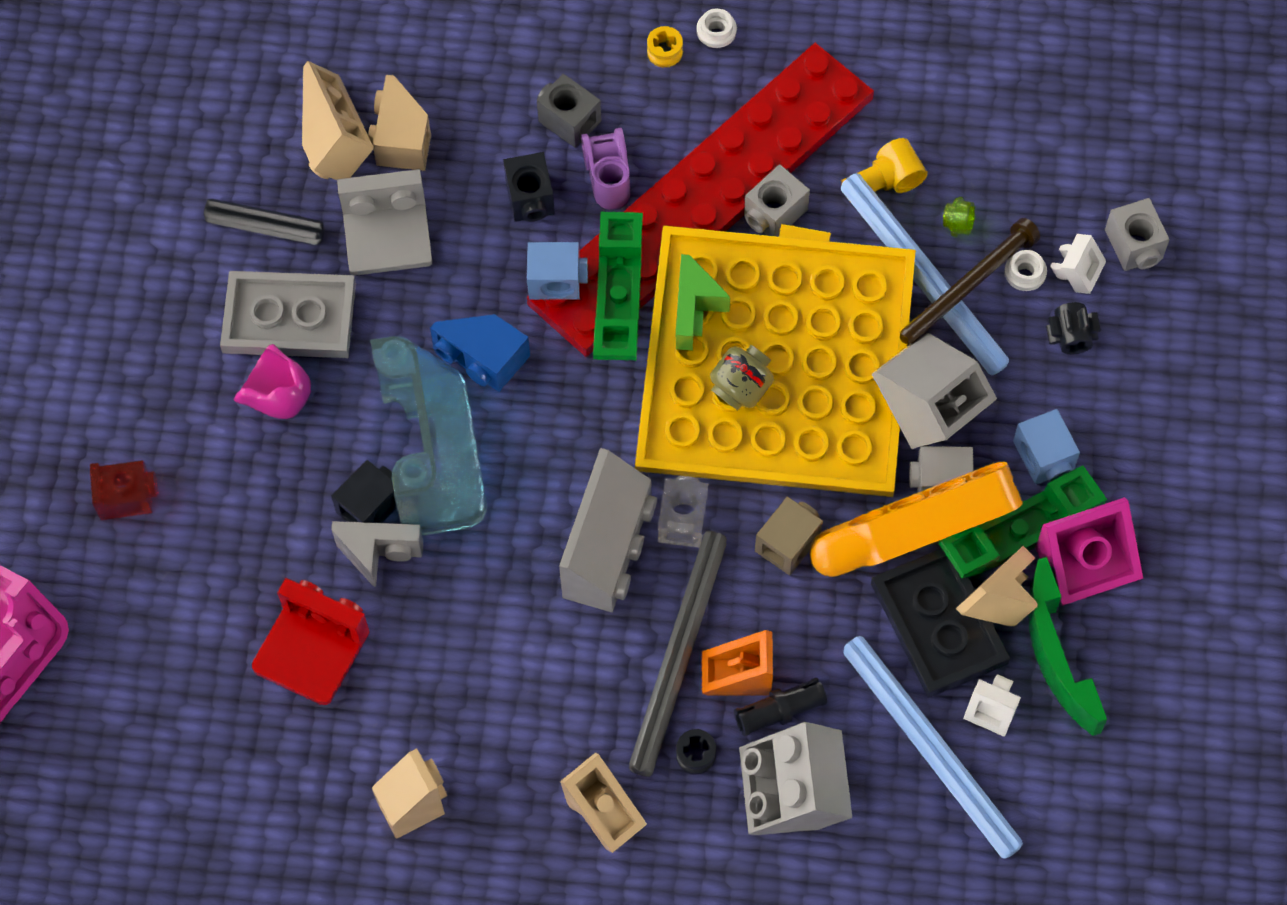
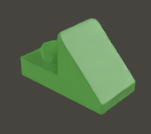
M681 254L675 334L676 350L693 351L694 336L702 337L704 311L729 312L730 297L690 255Z

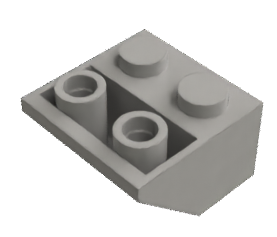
M929 333L920 336L915 342L908 345L872 373L911 449L947 440L997 399L978 361Z
M803 722L739 747L748 834L765 835L819 830L852 818L842 730Z

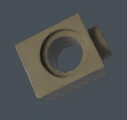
M787 496L756 534L755 552L790 576L809 553L811 543L815 537L821 533L823 520L820 519L819 514L813 507L805 502L796 503Z

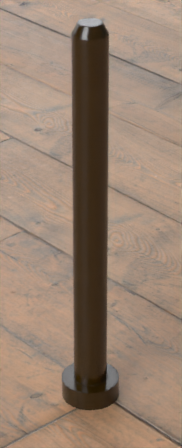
M1020 218L1011 226V235L901 330L900 340L904 344L915 342L1020 248H1031L1040 239L1038 227L1027 218Z

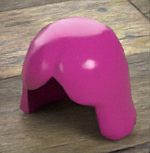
M270 344L260 356L241 390L237 392L234 401L249 406L270 417L290 419L296 416L305 406L311 394V381L307 373L297 362L286 356L274 344Z

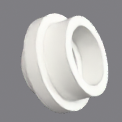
M723 9L708 10L697 23V36L706 46L712 48L725 47L736 37V22ZM721 29L722 32H712L711 30Z
M1022 250L1015 253L1007 260L1005 265L1006 280L1011 286L1022 291H1031L1039 288L1044 283L1047 275L1046 263L1038 253L1032 250ZM1021 269H1027L1032 273V275L1025 276L1020 274L1018 271Z

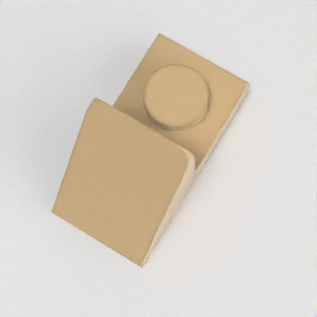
M1022 546L956 609L963 616L1006 626H1016L1038 605L1032 596L1021 586L1028 578L1023 570L1035 557Z
M594 753L560 781L568 806L584 817L602 845L611 853L647 825L599 754Z

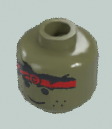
M750 345L746 351L736 346L729 348L710 373V379L714 384L711 391L737 411L741 406L753 408L774 381L773 373L767 368L771 359L753 345Z

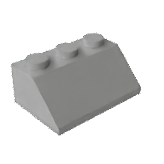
M600 448L559 569L563 599L613 613L617 599L624 600L627 595L631 575L626 574L630 560L637 561L639 559L644 542V536L639 535L643 521L651 522L656 508L657 497L652 496L651 479L606 449Z

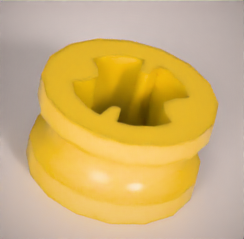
M660 26L649 33L647 38V56L650 62L663 68L676 65L681 60L683 55V39L679 31L669 26ZM666 42L667 46L671 47V50L664 52L663 48L659 47V43Z

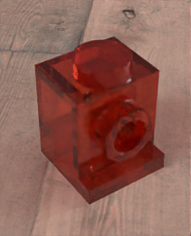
M143 460L100 466L99 463L90 464L92 504L100 520L152 513L151 497H158L157 478L155 471L148 472Z

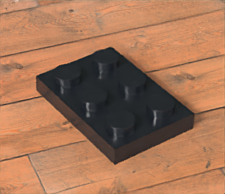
M942 548L871 578V586L928 698L1009 664L1010 657L992 622L963 616L956 609L975 589L968 577L961 578Z

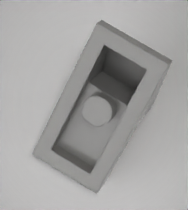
M332 521L331 530L336 546L374 587H376L379 556H385L392 561H408L411 557H422L424 541L420 525Z

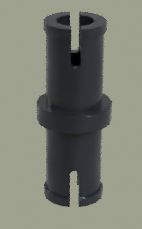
M815 677L808 682L785 691L780 689L770 691L769 697L742 708L734 709V717L740 732L742 731V735L748 736L752 732L778 722L781 725L790 723L795 715L820 705H826L827 696L823 685Z

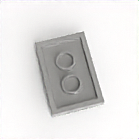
M229 271L220 342L222 353L262 355L268 345L274 344L286 356L349 358L356 289L355 276Z

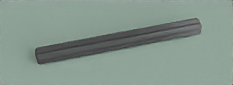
M714 531L704 533L630 759L629 769L637 775L650 777L653 774L727 545V538L721 533Z

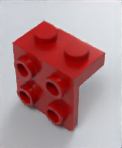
M285 578L277 592L283 609L252 662V669L256 675L320 705H328L333 700L370 633L363 609L353 601L345 598H340L339 601L329 598L323 595L324 592L321 588L309 581L301 580L300 583Z

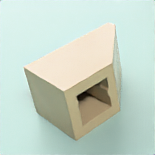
M386 75L383 90H377L375 95L374 111L375 114H378L377 125H370L368 132L369 139L374 147L376 165L425 171L431 140L428 114L394 75Z
M417 748L405 755L372 787L375 799L396 839L445 814L441 799L447 797L442 785L444 783L432 758L424 762Z

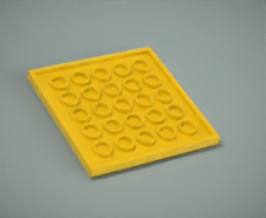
M663 226L635 469L639 472L893 497L900 426L876 384L872 373L907 347V344L900 340V333L909 324L916 250ZM681 254L690 255L730 297L729 312L704 311L702 337L694 336L693 351L676 350L675 334ZM750 345H753L771 359L767 368L773 373L774 381L753 408L741 406L737 411L711 391L714 384L710 379V373L729 348L736 346L746 351Z

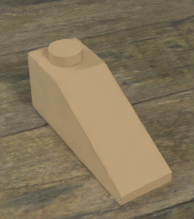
M307 61L303 66L302 146L310 162L309 167L316 175L323 179L351 178L374 147L340 76Z

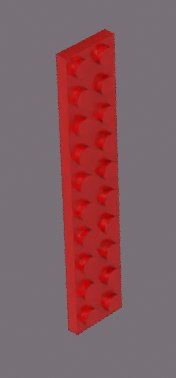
M815 42L630 205L624 212L643 213L640 309L655 296L663 226L726 232L744 216L745 195L779 164L789 173H792L873 100L874 90ZM599 234L579 251L580 258H588V283H580V299L529 300V296H527V305L585 357L590 355L594 349L599 270Z

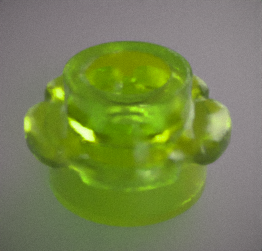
M963 197L955 198L953 203L946 204L943 214V226L949 228L952 237H957L958 234L969 235L975 221L974 202L964 201Z

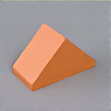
M764 630L702 651V694L708 696H769L773 680V642L771 631Z

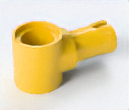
M898 138L885 144L878 151L876 160L872 162L873 166L858 172L874 192L882 188L886 191L894 188L897 193H905L918 187L928 175L925 167L906 138Z

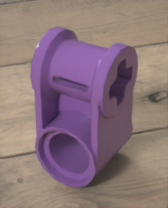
M616 128L614 133L593 137H589L587 133L581 134L585 166L589 170L596 203L608 210H616L623 207L630 199V173L622 128ZM607 182H617L613 185L606 184Z

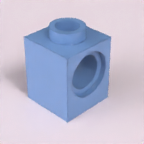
M528 242L527 286L529 300L580 299V283H588V258H580L579 242Z
M1058 409L1017 425L1013 442L1035 485L1047 480L1051 482L1075 469L1080 451Z

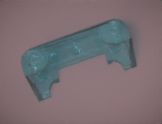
M390 336L370 340L383 404L395 401L404 408L407 419L419 418L424 452L402 457L392 469L393 489L401 524L420 525L422 536L465 529L477 525L486 515L487 502L464 376L454 367L404 337Z

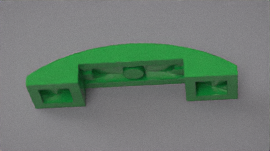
M601 212L599 270L593 359L637 361L643 213Z
M1082 465L1049 482L1044 491L1023 501V504L1018 509L939 540L938 544L961 578L970 577L1002 565L1022 546L1028 551L1034 549L1043 524L1106 503L1107 498Z
M1047 557L1038 559L1029 594L1038 605L1028 614L1029 632L1038 665L1049 688L1066 712L1092 736L1101 734L1107 722L1105 711L1092 678L1074 682L1050 614L1056 613L1062 596Z

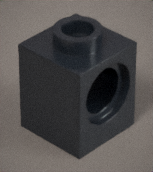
M544 152L503 159L505 181L514 222L523 220L535 222L542 220L546 216L554 215L553 191ZM527 188L537 189V191L533 193L522 192L524 189Z
M366 460L331 495L335 511L347 522L383 523L403 503L399 488L401 483L397 476L387 467L381 466L378 469L369 460Z

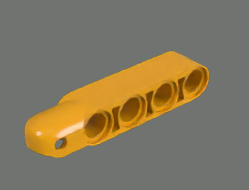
M1004 461L984 466L822 531L811 543L809 553L812 565L817 572L824 576H840L864 566L883 563L1018 509L1023 502L1017 486L1013 482L1014 478L1008 463Z

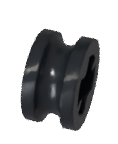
M691 729L679 737L676 744V760L685 772L702 774L714 765L716 760V743L708 732L701 729ZM691 743H700V749L704 746L707 747L708 750L703 752V759L701 761H692V755L688 758L685 756L684 753L689 752Z

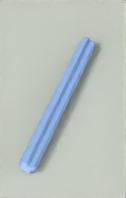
M855 173L844 180L841 191L886 247L916 250L913 280L931 303H933L951 286L860 174ZM962 300L943 316L988 374L995 375L1007 366L1009 358Z
M858 636L849 641L843 650L846 658L994 849L1004 859L1015 854L1021 848L1022 840L864 637Z

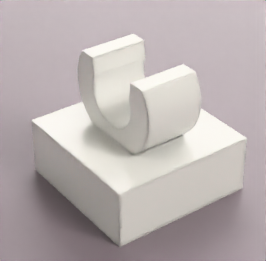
M1077 234L1072 245L1064 244L1059 248L1064 257L1063 263H1052L1050 267L1058 279H1068L1076 293L1090 294L1106 263V259L1092 235Z
M998 674L992 685L979 679L963 719L1005 737L1021 697L1009 692L1014 681Z

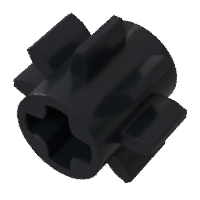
M1071 302L1063 304L1055 309V316L1048 318L1049 325L1046 328L1049 344L1060 343L1061 351L1065 354L1084 353L1093 347L1092 341L1099 339L1098 332L1101 331L1098 313L1092 312L1088 314L1087 308L1083 303Z

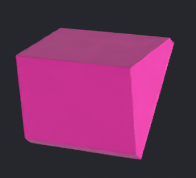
M1125 497L1043 524L1035 549L1040 559L1045 557L1048 559L1062 596L1060 600L1062 606L1143 579L1129 501Z

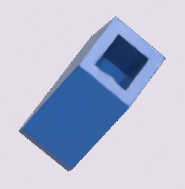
M496 314L437 321L430 327L433 350L441 359L450 364L455 361L466 369V373L474 382L483 387L488 384L498 392L502 390L530 357L529 337Z

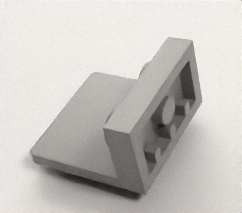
M420 169L337 179L338 194L344 218L349 272L351 275L356 276L432 265L427 212Z

